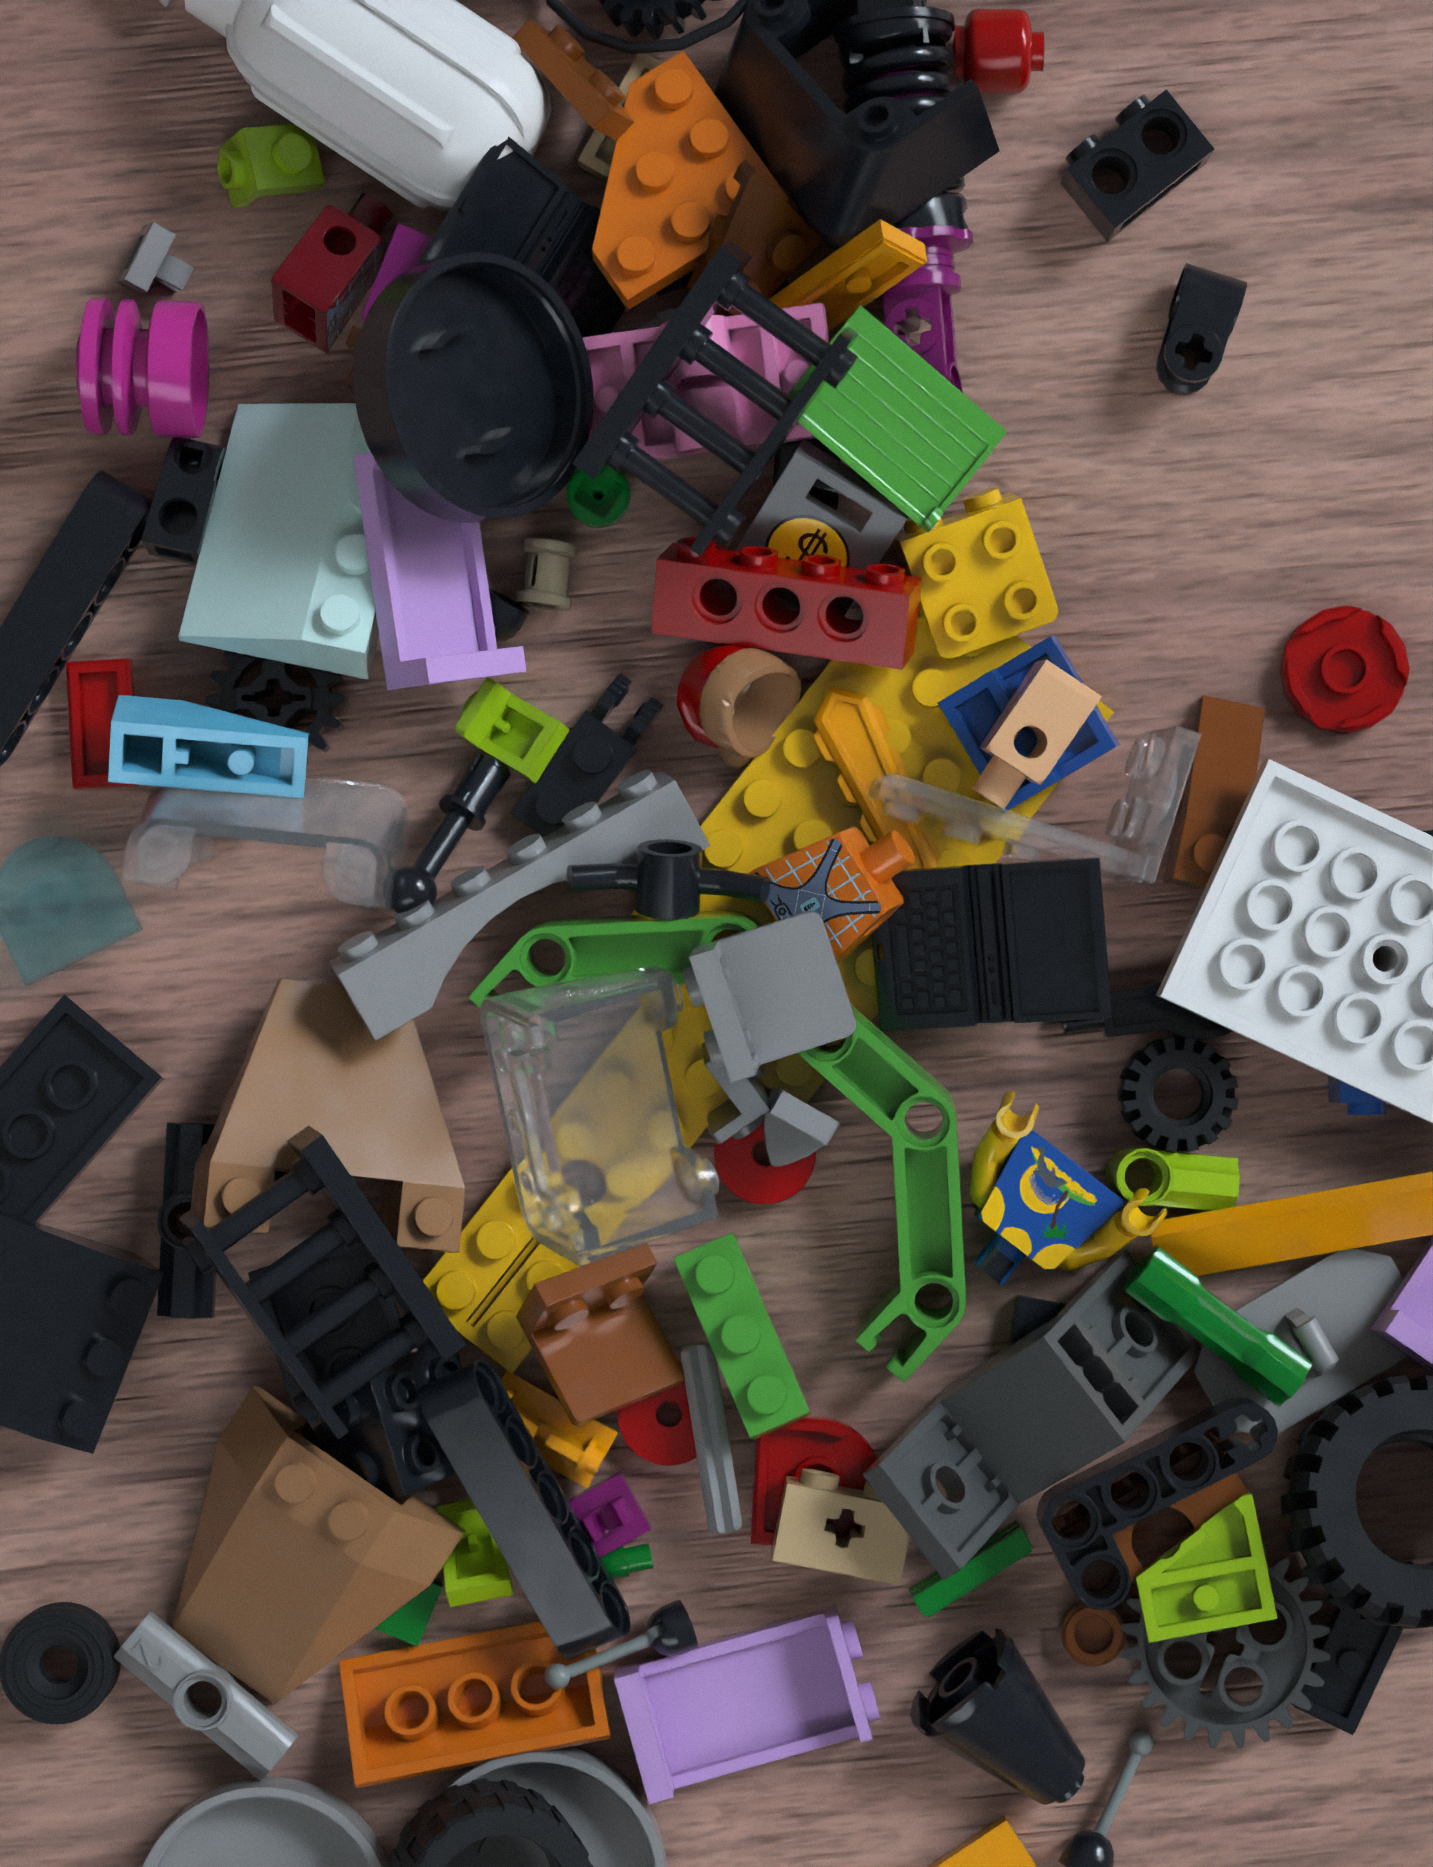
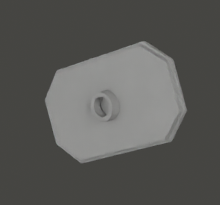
M1358 1249L1342 1250L1329 1254L1235 1310L1257 1328L1276 1334L1313 1364L1297 1392L1280 1407L1274 1405L1241 1380L1230 1363L1203 1343L1193 1374L1212 1406L1234 1397L1249 1398L1269 1411L1276 1421L1278 1434L1408 1357L1370 1331L1403 1281V1277L1391 1256ZM1239 1415L1235 1419L1237 1423L1236 1431L1250 1433V1429L1258 1424L1257 1421L1252 1422L1243 1415Z

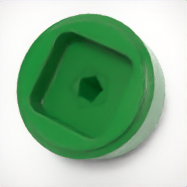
M608 467L606 471L594 479L581 469H577L567 485V503L572 515L580 523L592 528H606L621 520L627 512L630 504L629 484L620 470L617 472L611 467Z

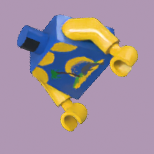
M1008 1091L1003 1095L996 1119L991 1123L973 1152L969 1195L977 1206L974 1216L996 1232L973 1261L976 1266L1003 1286L1026 1256L1048 1273L1055 1268L1071 1272L1111 1257L1137 1236H1148L1155 1232L1167 1215L1166 1208L1162 1209L1156 1216H1148L1140 1211L1138 1205L1150 1193L1148 1189H1138L1123 1210H1119L1125 1203L1122 1198L1032 1130L1039 1111L1038 1104L1035 1103L1033 1105L1032 1111L1029 1114L1019 1116L1009 1109L1016 1092Z

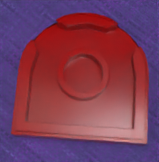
M807 1416L757 1438L751 1544L773 1545L786 1476L800 1478L802 1469H814L840 1476L838 1486L864 1490L865 1481L867 1480L863 1474L877 1460L868 1441L857 1430L844 1422L817 1416ZM842 1509L839 1519L827 1518L826 1523L834 1526L837 1538H846V1533L851 1528H861L860 1524L854 1522L852 1510Z

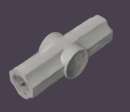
M152 1611L114 1655L118 1662L174 1708L177 1718L183 1725L192 1730L202 1731L260 1781L272 1770L299 1735L239 1685L236 1676L216 1662L208 1659ZM199 1681L210 1682L215 1685L222 1697L221 1706L213 1710H205L197 1706L191 1696V1685Z

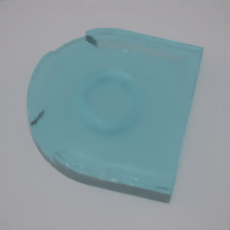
M48 836L34 839L13 851L6 858L0 870V934L25 985H31L143 930L112 865L98 850L87 843L68 837Z

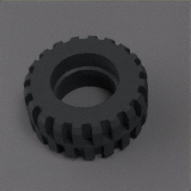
M1406 1375L1368 1384L1333 1401L1319 1412L1321 1416L1314 1423L1304 1428L1296 1440L1300 1445L1298 1452L1295 1456L1288 1458L1283 1477L1290 1480L1288 1493L1281 1495V1515H1290L1293 1532L1285 1535L1291 1552L1300 1551L1307 1564L1301 1571L1313 1586L1321 1584L1330 1593L1327 1598L1328 1601L1342 1611L1353 1610L1359 1613L1360 1620L1378 1626L1392 1625L1397 1626L1398 1629H1419L1433 1627V1562L1427 1564H1405L1392 1560L1383 1554L1365 1533L1356 1507V1486L1360 1470L1364 1462L1375 1451L1387 1444L1400 1441L1418 1442L1433 1449V1376L1424 1375L1417 1379H1408Z

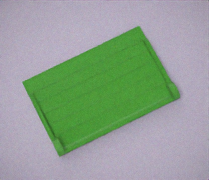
M860 305L829 342L832 345L838 335L848 327L854 330L859 336L849 350L858 356L856 362L836 389L827 383L824 384L798 423L923 530L929 532L942 517L943 512L989 457L1007 431ZM811 364L787 395L793 399L796 397L816 367Z

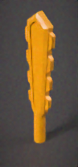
M830 686L813 720L817 728L813 739L825 761L837 764L840 775L836 782L847 802L858 804L863 814L859 824L868 841L876 842L892 830H895L909 844L915 857V863L906 869L937 867L936 864L941 856V852L934 836L923 833L920 823L925 814L917 795L908 793L905 790L903 781L908 772L899 751L891 750L887 746L885 738L890 729L881 707L870 704L867 695Z

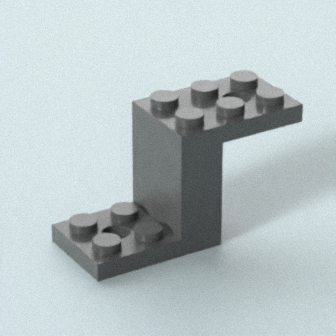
M1127 1249L1110 1259L1055 1318L953 1381L863 1474L880 1500L889 1508L943 1580L960 1571L1019 1504L1125 1443L1198 1359L1201 1345L1193 1335L1176 1323L1162 1320L1123 1290L1131 1272L1137 1265V1262ZM1126 1327L1129 1329V1331H1130L1131 1334L1133 1335L1134 1340H1133V1339L1130 1337V1335L1128 1334ZM936 1480L945 1488L946 1498L938 1490Z

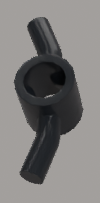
M658 839L640 843L637 846V864L569 865L567 868V886L570 891L636 890V912L646 917L664 920H679L696 916L700 911V894L721 895L765 902L770 891V880L766 876L702 868L701 846L682 840Z

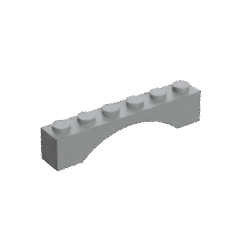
M651 770L638 772L621 782L617 787L619 794L597 806L596 802H588L567 813L562 818L564 826L542 838L540 834H533L519 840L506 851L509 858L486 870L484 866H478L462 873L451 882L450 886L453 890L436 899L433 906L427 900L411 910L396 913L394 916L396 923L374 935L372 931H365L344 942L338 948L340 955L329 961V964L375 1041L431 1009L445 976L463 948L492 918L519 899L553 883L566 881L569 865L637 864V846L649 840H682L701 846L702 850L709 847L710 844L676 780L661 770L654 774Z

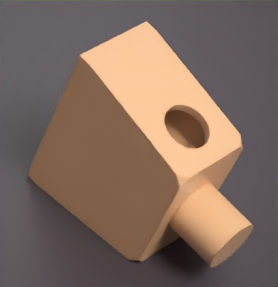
M1036 661L981 744L980 749L991 755L992 758L972 789L1004 810L1024 779L1033 784L1041 785L1102 696L1050 661ZM1023 727L1032 729L1037 737V745L1031 754L1026 757L1019 754L1014 746V740Z

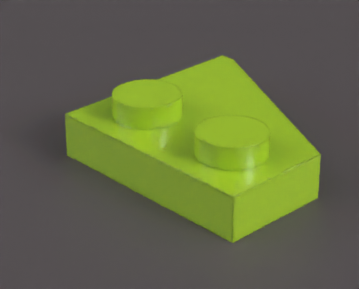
M1251 1492L1237 1496L1135 1575L1149 1643L1278 1619L1253 1494Z

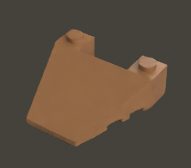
M285 978L278 979L245 1052L247 1055L232 1088H229L220 1108L222 1111L213 1131L195 1163L190 1211L209 1230L274 1183L275 1171L290 1172L292 1170L290 1163L298 1158L287 1140L309 1125L325 1137L353 1179L384 1182L381 1221L401 1250L439 1254L459 1253L465 1185L414 1019L375 1041L365 1027L342 985ZM270 1219L248 1235L268 1234Z

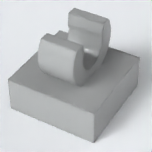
M152 222L142 227L115 282L136 294L148 292L153 280L174 292L178 290L183 291L194 268L167 254L176 234Z

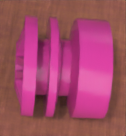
M90 298L86 303L82 318L81 334L77 342L75 362L76 386L81 402L82 417L85 428L90 434L107 435L115 417L118 431L122 435L132 436L137 429L142 407H148L153 432L158 437L200 438L205 425L209 394L208 325L205 308L201 302L158 300L152 312L149 329H143L138 306L133 299H123L119 303L115 318L112 304L107 298Z

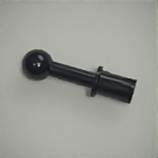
M477 753L452 794H445L441 797L439 807L446 814L413 866L399 868L387 881L385 889L386 899L396 913L411 910L427 900L430 901L432 906L435 903L437 886L434 879L467 829L474 831L483 829L486 824L484 815L488 807L511 776L510 770L497 758Z

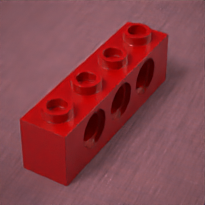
M685 537L679 539L677 543L672 542L656 559L651 633L903 670L915 652L922 578L904 575L905 570L899 566L870 564L864 570L841 566L840 559L827 555H808L803 557V561L780 558L778 557V551L769 547L746 546L742 547L740 552L716 549L715 542L699 556L689 549L697 537ZM718 578L729 582L736 591L737 601L728 602L719 598L713 590L712 579ZM781 587L792 591L799 600L800 610L790 611L781 607L775 599L774 588ZM844 596L858 602L863 611V619L853 620L842 615L837 607L836 598Z

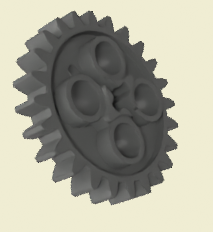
M1262 1543L1266 1558V1544ZM1283 1557L1272 1567L1267 1565L1275 1608L1282 1612L1286 1618V1631L1276 1641L1265 1642L1254 1637L1249 1629V1624L1238 1626L1236 1640L1244 1644L1241 1652L1230 1650L1227 1653L1214 1689L1207 1696L1200 1692V1686L1215 1651V1643L1207 1639L1209 1632L1149 1643L1139 1597H1129L1127 1604L1140 1613L1141 1617L1140 1621L1124 1622V1624H1121V1630L1129 1635L1138 1637V1644L1123 1649L1121 1657L1129 1660H1140L1141 1668L1128 1677L1129 1684L1149 1683L1152 1689L1146 1694L1141 1705L1146 1708L1161 1701L1166 1706L1160 1725L1166 1727L1178 1717L1186 1720L1184 1739L1187 1741L1195 1735L1199 1727L1208 1729L1210 1748H1216L1222 1731H1231L1233 1740L1239 1749L1244 1747L1245 1729L1254 1728L1258 1736L1264 1742L1270 1741L1268 1721L1273 1718L1287 1729L1292 1728L1293 1722L1287 1710L1291 1703L1302 1709L1310 1710L1312 1704L1301 1689L1304 1684L1323 1687L1324 1679L1310 1669L1312 1662L1329 1661L1331 1657L1330 1652L1313 1646V1639L1330 1633V1627L1326 1624L1310 1622L1309 1616L1323 1606L1322 1600L1310 1599L1302 1601L1299 1594L1306 1588L1309 1579L1306 1576H1301L1289 1582L1284 1577L1290 1563L1288 1557ZM1221 1629V1630H1215L1214 1632H1219V1633H1221V1631H1222L1223 1629ZM1187 1641L1198 1648L1202 1657V1665L1197 1672L1192 1675L1181 1676L1169 1669L1165 1661V1652L1174 1642ZM1248 1667L1258 1673L1263 1684L1262 1691L1258 1697L1252 1701L1242 1702L1235 1700L1229 1695L1225 1687V1678L1233 1669Z

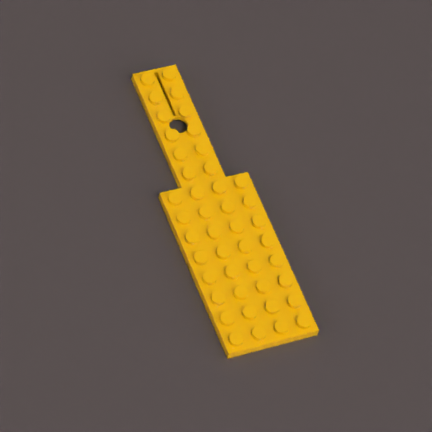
M906 565L904 568V575L910 576L908 567ZM919 603L915 652L903 670L831 660L771 736H776L770 748L751 761L700 826L710 844L709 847L702 850V868L749 873L755 868L854 826L862 832L869 845L874 843L868 841L859 824L863 814L858 804L847 802L836 782L840 775L837 764L825 761L813 739L817 732L813 720L830 686L867 695L870 704L881 707L890 729L885 738L887 746L891 750L899 751L908 772L903 781L905 790L908 793L917 795L925 814L920 823L923 833L934 836L941 852L936 866L948 867L996 863L1061 780L1007 812L1002 813L997 805L972 789L980 774L945 717L938 702L989 671L1007 663L1030 649L1031 646L1016 635L953 659L943 658L936 651ZM1099 700L1097 707L1107 722L1114 714V711ZM700 894V911H743L755 918L761 925L776 921L765 902L721 895ZM636 910L631 913V915H641ZM730 929L720 931L714 936V941L740 932ZM871 934L838 965L851 1005L869 1021H872L878 1013ZM879 944L880 958H884L883 944ZM686 984L640 986L649 995L462 1230L459 1253H444L423 1280L454 1328L511 1374H513L532 1349L516 1315L534 1284L605 1257L708 1126L707 1115L729 1099L728 1095L704 1064L701 1044L705 1042L704 1032L713 1028L705 1004L698 1007L693 1006ZM839 1039L824 1044L822 1046H834L843 1041V1039ZM798 1053L761 1064L764 1074L758 1077L769 1089L778 1087L806 1104L826 1079ZM577 1158H585L595 1162L603 1170L606 1177V1190L601 1200L597 1204L584 1209L567 1205L559 1197L556 1190V1177L560 1168L568 1161ZM558 1206L560 1209H562V1210L564 1211L563 1215L559 1218V1220L555 1223V1225L552 1227V1229L548 1232V1234H547V1235L544 1237V1239L540 1242V1244L537 1246V1248H536V1249L533 1251V1253L529 1256V1258L526 1260V1262L522 1265V1267H521V1268L518 1270V1272L514 1275V1277L511 1279V1281L507 1284V1286H506V1287L503 1289V1291L499 1294V1296H498V1297L496 1298V1300L492 1303V1305L488 1308V1310H487V1311L485 1312V1314L481 1317V1319L477 1322V1324L474 1325L475 1322H476V1321L479 1319V1317L482 1315V1313L486 1310V1308L490 1305V1303H491V1302L494 1300V1298L497 1296V1294L501 1291V1289H502V1288L505 1286V1284L509 1281V1279L512 1277V1275H513V1274L516 1272V1270L520 1267V1265L523 1263V1261L527 1258V1256H528V1255L531 1253V1251L535 1248V1246L538 1244V1242H539V1241L542 1239V1237L546 1234V1232L549 1230V1228L553 1225V1223H554V1222L557 1220V1218L560 1216V1214H559L557 1211H555V1212L552 1214V1216L548 1219V1221L545 1223V1225H544V1226L541 1228V1230L537 1233V1235L534 1237V1239L530 1242V1244H529V1245L526 1247V1249L522 1252V1254L519 1256V1258L515 1261V1263H514V1264L511 1266V1268L507 1271V1273L504 1275V1277H503V1278L500 1280V1282L496 1285V1287H495V1288L493 1289V1291L489 1294V1296L485 1299V1301L481 1304V1306H480V1307L478 1308V1310L474 1313V1315L470 1318V1320H468V1318L472 1315V1313L475 1311V1309L479 1306V1304H480V1303L483 1301V1299L487 1296V1294L490 1292V1290L494 1287V1285H495V1284L498 1282V1280L502 1277V1275H503V1274L505 1273V1271L509 1268V1266L513 1263V1261L516 1259V1257L520 1254V1252L524 1249V1247L528 1244V1242L531 1240V1238L535 1235V1233H536V1232L539 1230V1228L543 1225V1223L546 1221V1219L550 1216V1214H551V1213L554 1211V1209Z

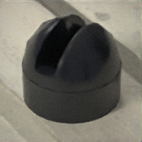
M489 588L493 622L497 626L495 630L496 642L509 640L518 633L530 612L522 605L516 604L513 599Z

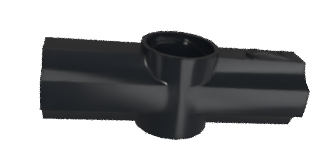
M167 1122L163 1205L159 1210L157 1218L158 1230L161 1234L159 1269L164 1272L158 1288L157 1316L191 1319L213 1318L215 1316L217 1272L214 1268L205 1274L199 1270L181 1244V1241L188 1236L179 1230L175 1219L181 1204L191 1202L195 1163L204 1144H207L215 1124Z

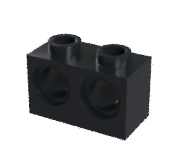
M1167 89L1151 102L1145 94L1138 97L1115 118V121L1119 124L1116 130L1102 141H1100L1096 134L1091 135L1074 148L1065 158L1070 166L1066 169L1060 184L1107 242L1203 167L1214 151V147ZM1151 129L1164 131L1172 140L1173 150L1167 154L1152 153L1143 144L1142 133ZM1102 168L1112 169L1122 177L1124 189L1116 194L1103 193L1094 185L1092 173Z

